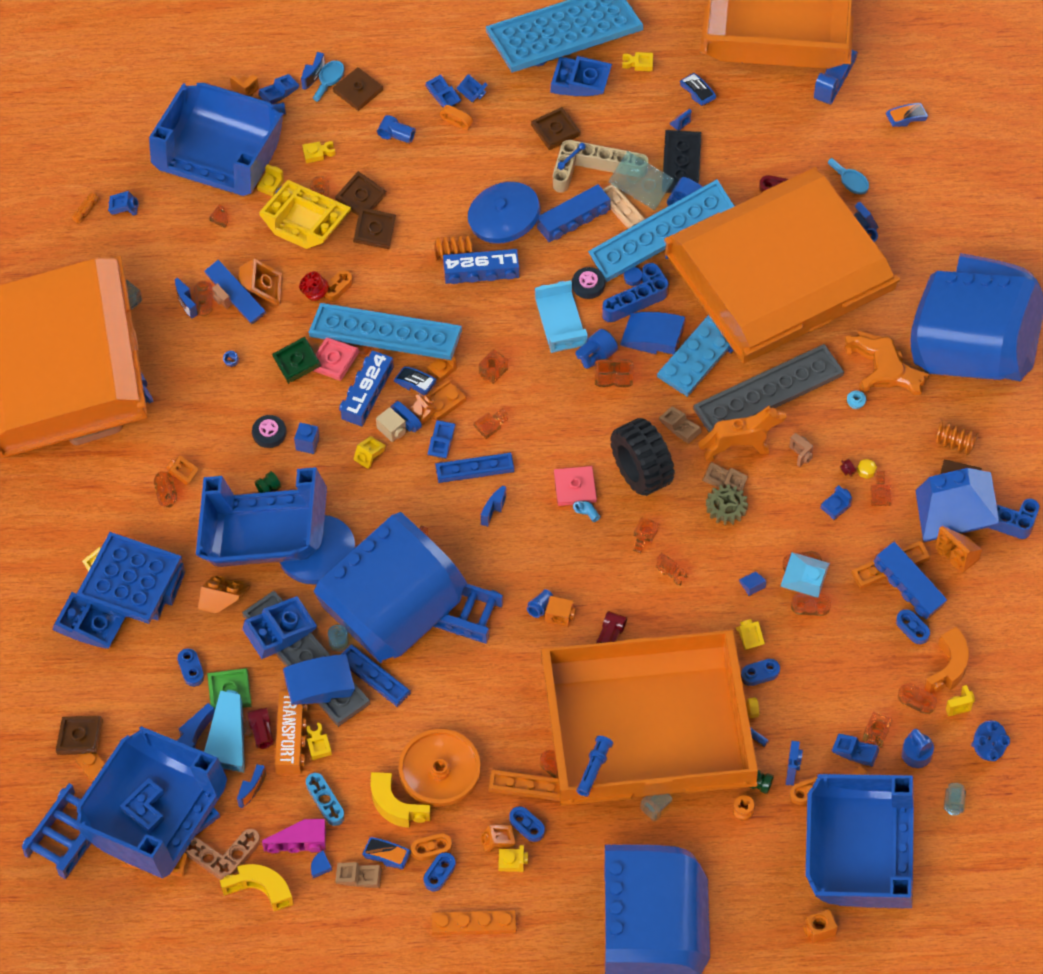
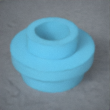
M852 391L847 396V403L853 409H860L866 403V396L860 391Z

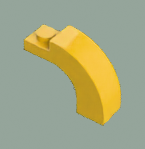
M371 772L372 799L382 817L397 826L409 828L410 820L417 823L430 821V805L405 804L394 797L392 793V773Z
M256 864L237 866V875H228L220 880L224 896L243 889L255 888L268 896L273 912L293 905L287 883L277 872L268 867Z

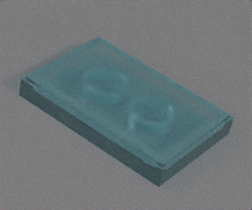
M627 151L608 183L655 211L674 179Z

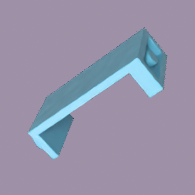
M561 281L556 284L536 287L535 301L550 352L582 347L587 343L588 335L580 321L572 294V282Z

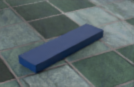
M219 260L204 271L215 285L218 283L229 295L232 304L251 325L266 314L259 303Z
M511 453L435 463L438 483L514 472Z
M352 644L342 653L347 656L350 671L396 707L411 694L407 687Z

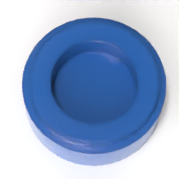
M633 267L624 272L625 283L630 286L639 285L642 281V271L639 268Z

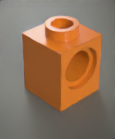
M550 596L545 612V622L569 627L570 620L574 621L576 609L573 608V600Z
M830 909L807 916L805 925H803L806 937H810L812 943L835 936L838 928ZM820 924V925H822L824 928H823V929H817V928L814 927V925Z

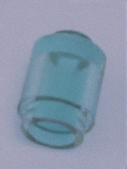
M951 783L946 788L944 810L951 815H959L965 809L966 791L962 784Z

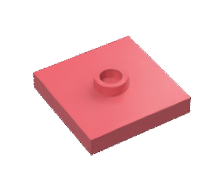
M326 338L315 354L321 367L313 371L341 381L360 351L354 346Z
M592 466L554 469L558 506L573 505L576 501L596 503Z

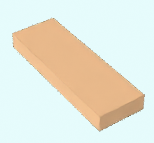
M614 183L603 189L610 198V209L627 229L645 220Z

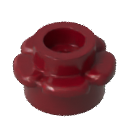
M850 459L841 461L842 465H840V468L844 475L849 474L852 477V474L857 471Z

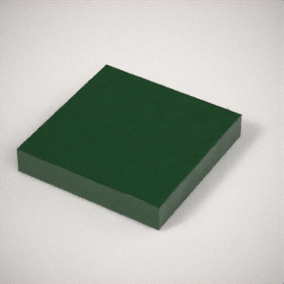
M305 337L272 354L288 384L321 367L317 356Z

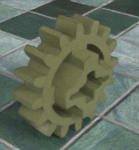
M727 484L726 488L719 485V490L713 488L712 493H708L706 512L710 513L711 519L717 518L716 523L722 520L724 525L727 524V521H730L733 525L735 519L741 521V517L746 515V510L748 509L747 496H743V490L737 492V486L731 489L730 484Z

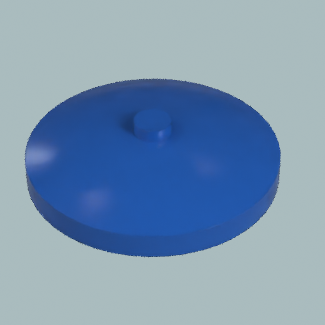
M519 182L495 184L482 191L473 200L468 210V222L473 233L483 241L489 243L510 242L522 237L534 227L540 215V202L534 190Z
M325 515L322 542L319 549L308 559L279 563L283 571L292 579L305 584H317L320 579L356 548L354 536L344 522L335 517Z

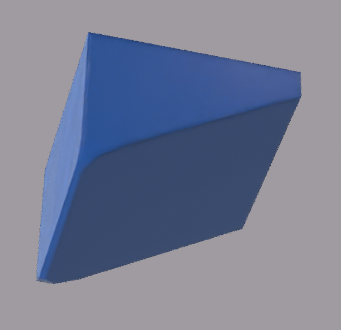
M688 109L670 122V125L677 131H680L691 122L692 110Z
M756 571L739 579L748 596L766 588V580Z

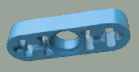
M311 773L306 778L308 792L330 825L338 826L344 821L343 808L323 776L319 773ZM313 780L319 783V791L314 784L312 785ZM323 795H328L331 798L326 804L319 801ZM331 807L333 808L335 814H338V818H335L334 816L332 817L330 810Z

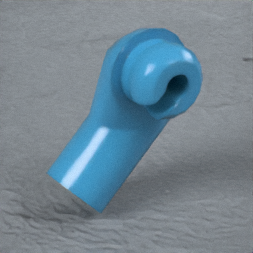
M576 501L573 504V509L576 513L588 515L592 522L600 519V515L590 502Z

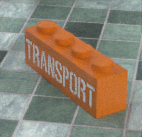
M279 692L275 768L276 774H301V766L305 767V754H302V748H306V736H303V730H307V718H304V712H308V704L291 705L288 692Z

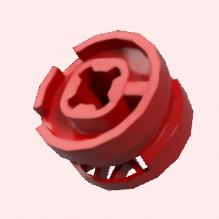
M316 271L307 273L299 284L300 291L310 301H317L323 298L329 288L328 281Z

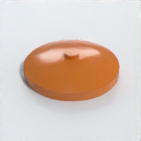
M433 729L415 736L404 747L399 759V776L404 789L415 800L430 806H449L462 801L474 790L480 777V758L475 746L465 736L452 730Z

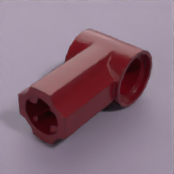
M608 611L596 644L616 642L619 634H622L624 631L627 617Z
M267 707L248 711L249 724L253 730L256 747L267 749L274 745Z

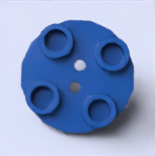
M989 720L978 726L971 746L975 748V752L983 760L997 761L1005 752L1006 747L1009 746L1010 738L999 722Z

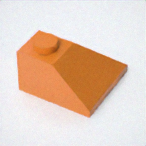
M255 258L239 267L238 281L242 286L277 306L280 304L282 273Z

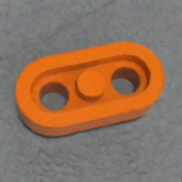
M817 777L792 786L790 799L794 804H807L808 792L813 787ZM801 794L803 797L798 798L796 795Z
M443 833L420 838L412 843L411 853L419 861L436 858L441 853H449L451 851L452 841L448 835ZM440 844L445 845L444 848H439L438 846ZM421 849L425 850L422 854L418 852Z

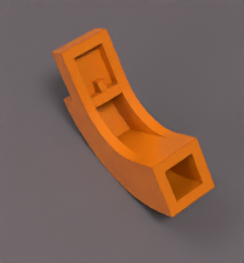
M957 626L940 636L938 645L946 654L949 664L943 670L926 679L925 689L929 694L933 691L938 692L942 690L945 685L949 690H952L959 684L965 674L969 659V648L964 635Z

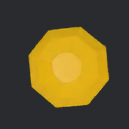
M869 459L861 460L857 468L859 476L865 479L874 477L877 470L875 462Z
M756 697L747 698L748 717L757 718L759 716L758 700Z

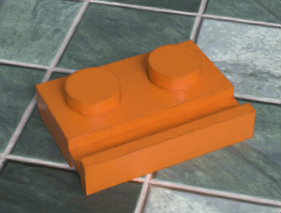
M447 380L427 394L434 401L433 405L437 409L431 415L435 421L441 420L466 402L464 394L455 385H452L450 380Z

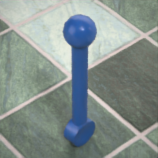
M580 143L570 156L563 162H559L558 169L563 170L568 161L580 150L585 149V144Z

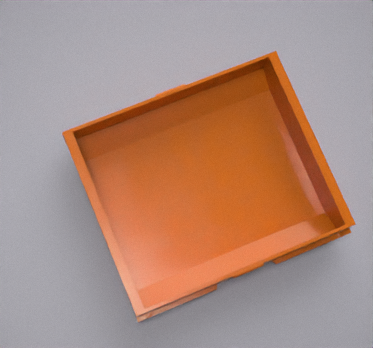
M708 0V6L704 10L700 54H707L723 62L825 69L842 64H851L854 17L851 16L852 0Z
M816 166L763 191L762 194L722 213H717L664 238L666 243L665 255L743 364L895 290L897 283L900 282L897 274L893 275L885 256Z
M121 256L113 257L114 259L94 258L0 285L1 458L148 418L137 353L139 351L136 331L133 328Z
M733 630L541 649V664L544 668L560 785L561 806L632 799V797L682 792L697 793L757 786L758 769ZM605 736L611 739L614 744L608 750L607 760L601 765L589 796H581L576 790L590 760L589 753L595 747L596 737Z

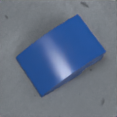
M577 56L576 60L559 57L551 82L550 93L568 96L604 94L612 64Z
M660 312L631 313L620 346L655 355L657 351L674 355L685 326V317Z
M71 592L53 626V630L77 641L109 649L126 616L78 600L76 593Z
M298 596L264 608L262 614L244 620L242 630L260 658L264 659L301 640L315 630L317 625Z
M346 654L315 658L290 665L283 669L291 705L327 703L332 698L351 697L355 690Z

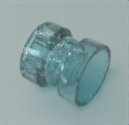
M337 624L328 630V641L331 649L343 651L347 648L349 643L348 633L344 626Z

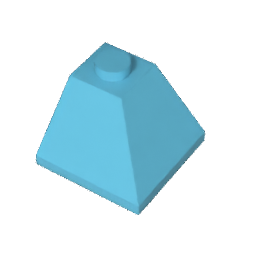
M792 552L780 587L819 598L830 563Z

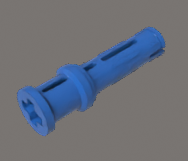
M605 736L596 737L595 747L589 753L590 760L576 790L581 796H589L598 771L607 760L608 750L614 744L611 739Z

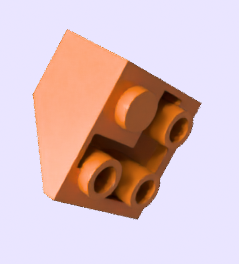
M944 526L939 528L935 548L940 555L945 556L951 562L954 568L964 573L980 559L982 549L965 535Z
M212 576L201 586L198 609L217 614L241 598L249 590L250 585H246L240 580L230 581L225 580L226 578L223 576Z

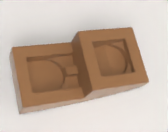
M674 407L669 408L659 417V420L671 432L688 444L702 433L701 427L687 420L686 414Z
M711 462L702 481L718 488L719 485L726 488L727 484H730L731 489L737 486V492L743 490L748 476L733 468L726 470Z
M357 862L338 863L335 882L336 884L354 887L380 888L382 868L380 865L360 866Z

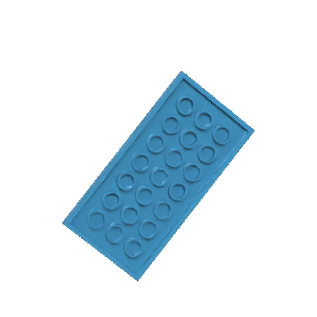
M566 0L486 26V33L512 73L643 30L642 22L626 0Z

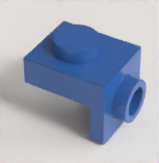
M467 74L456 89L473 102L476 98L480 100L487 92L484 89L488 84L485 82L481 85Z

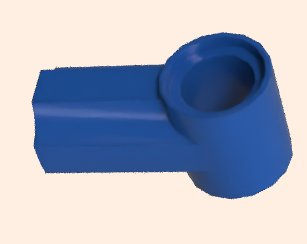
M390 115L384 116L377 129V134L383 139H390L392 137L407 143L413 141L416 132L415 128L399 123L395 117Z

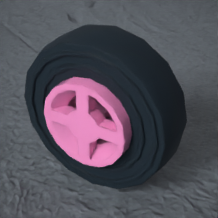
M584 267L579 269L572 278L573 291L584 299L598 297L605 287V278L596 268Z
M265 415L258 418L253 424L252 436L259 446L273 448L279 446L284 441L286 426L279 417Z

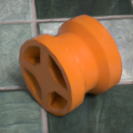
M741 795L734 801V816L743 821L750 819L753 815L754 801L747 795Z

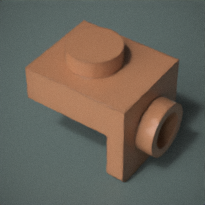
M218 283L212 287L214 293L212 297L219 305L222 304L228 309L232 305L229 295Z
M797 433L791 436L789 448L799 454L797 466L801 467L812 459L813 445L805 437Z

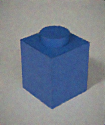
M299 423L294 437L295 449L297 451L310 454L315 453L320 439L318 426Z

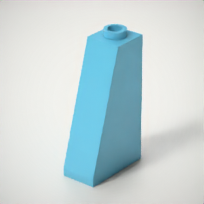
M220 691L204 752L217 757L223 769L244 773L242 699L236 691Z

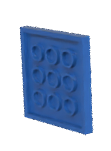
M109 532L78 590L76 598L150 624L182 562V556Z

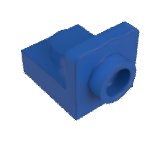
M129 191L110 196L108 211L112 215L129 211L134 216L137 215L139 203L137 198Z
M838 485L835 488V493L826 499L820 508L835 520L851 507L852 496L847 489H843Z

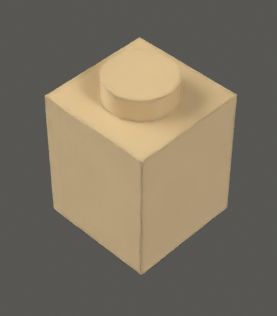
M391 407L376 418L377 429L391 442L405 434L406 421Z

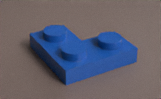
M148 778L120 805V809L148 833H151L164 820L163 815L152 807L164 794V791Z

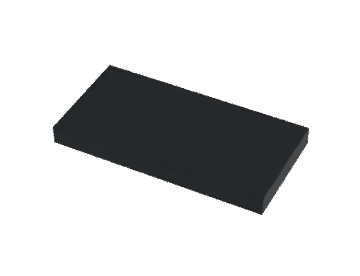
M665 130L662 192L671 193L682 177L689 178L699 184L701 132Z

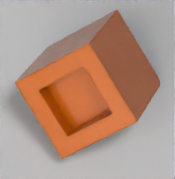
M253 74L249 78L242 76L239 80L234 76L230 78L231 88L237 93L251 96L259 89L258 78Z

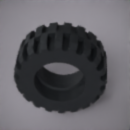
M637 418L614 429L610 437V445L616 465L619 467L620 473L624 476L627 484L637 494L647 496L670 485L674 479L675 470L673 469L674 463L671 459V453L668 451V446L662 439V435L650 421L643 418Z

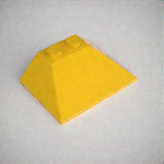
M287 180L262 208L259 215L276 236L308 249L324 243L351 211V207Z

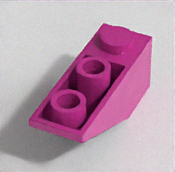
M304 819L262 840L264 852L278 853L279 851H288L290 853H298L300 851L320 852L321 850H326L325 819Z

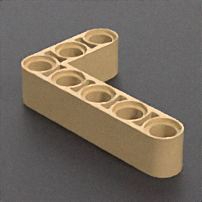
M566 140L561 145L554 168L553 189L557 192L568 190L575 165L642 178L648 173V157L641 153L584 143L585 149L580 150L565 164V168L560 170L558 169V163L563 162L570 156L580 143H584Z

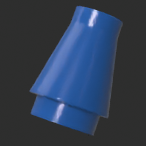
M544 589L542 593L528 602V613L535 618L543 616L547 609L549 598L553 594L549 590Z

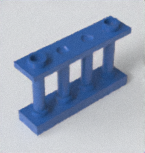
M467 584L464 586L461 595L467 596L468 599L460 617L450 616L448 612L433 627L487 644L489 628L486 627L493 607L498 606L502 608L503 595L494 590L488 591ZM475 600H479L487 604L479 622L475 624L467 621Z
M70 783L66 788L61 789L56 802L32 835L27 837L22 844L25 857L29 858L33 851L55 863L58 875L64 879L68 877L91 845V842L81 832L76 840H71L50 828L56 819H59L77 829L75 826L77 820L62 812L68 803L77 807L81 800L74 796L75 791ZM47 835L68 847V851L64 856L60 857L42 847L39 843Z

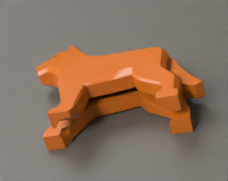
M861 331L858 332V336H845L846 344L844 349L847 355L858 352L865 358L873 360L874 372L858 383L860 392L868 391L871 387L891 388L900 386L908 389L913 395L922 394L921 387L924 385V381L928 379V373L904 364L901 351L896 350L895 344L890 337L874 336Z
M769 405L753 416L717 422L712 431L698 442L699 449H706L704 453L705 462L714 461V455L725 451L730 446L752 445L761 455L769 454L768 445L765 443L768 431L775 425L784 422L786 413L770 408Z

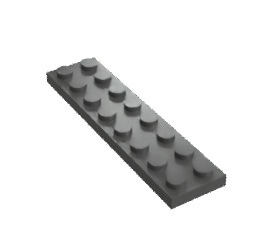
M825 344L695 404L693 410L710 433L714 425L719 421L753 416L769 405L770 408H776L842 377L844 371Z
M272 591L243 611V617L249 619L262 614L264 608L283 602V600L275 591ZM312 633L275 653L286 667L315 658L331 656ZM355 683V690L351 697L332 698L330 702L318 703L338 727L370 705V700Z

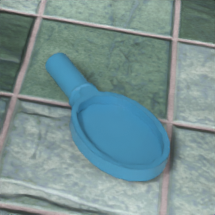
M330 61L323 66L319 74L321 85L313 96V100L318 102L324 92L327 91L328 86L336 84L344 74L343 63L340 61Z
M833 158L829 159L828 164L841 175V182L849 191L855 194H865L868 191L869 182L863 174L853 169L846 170Z

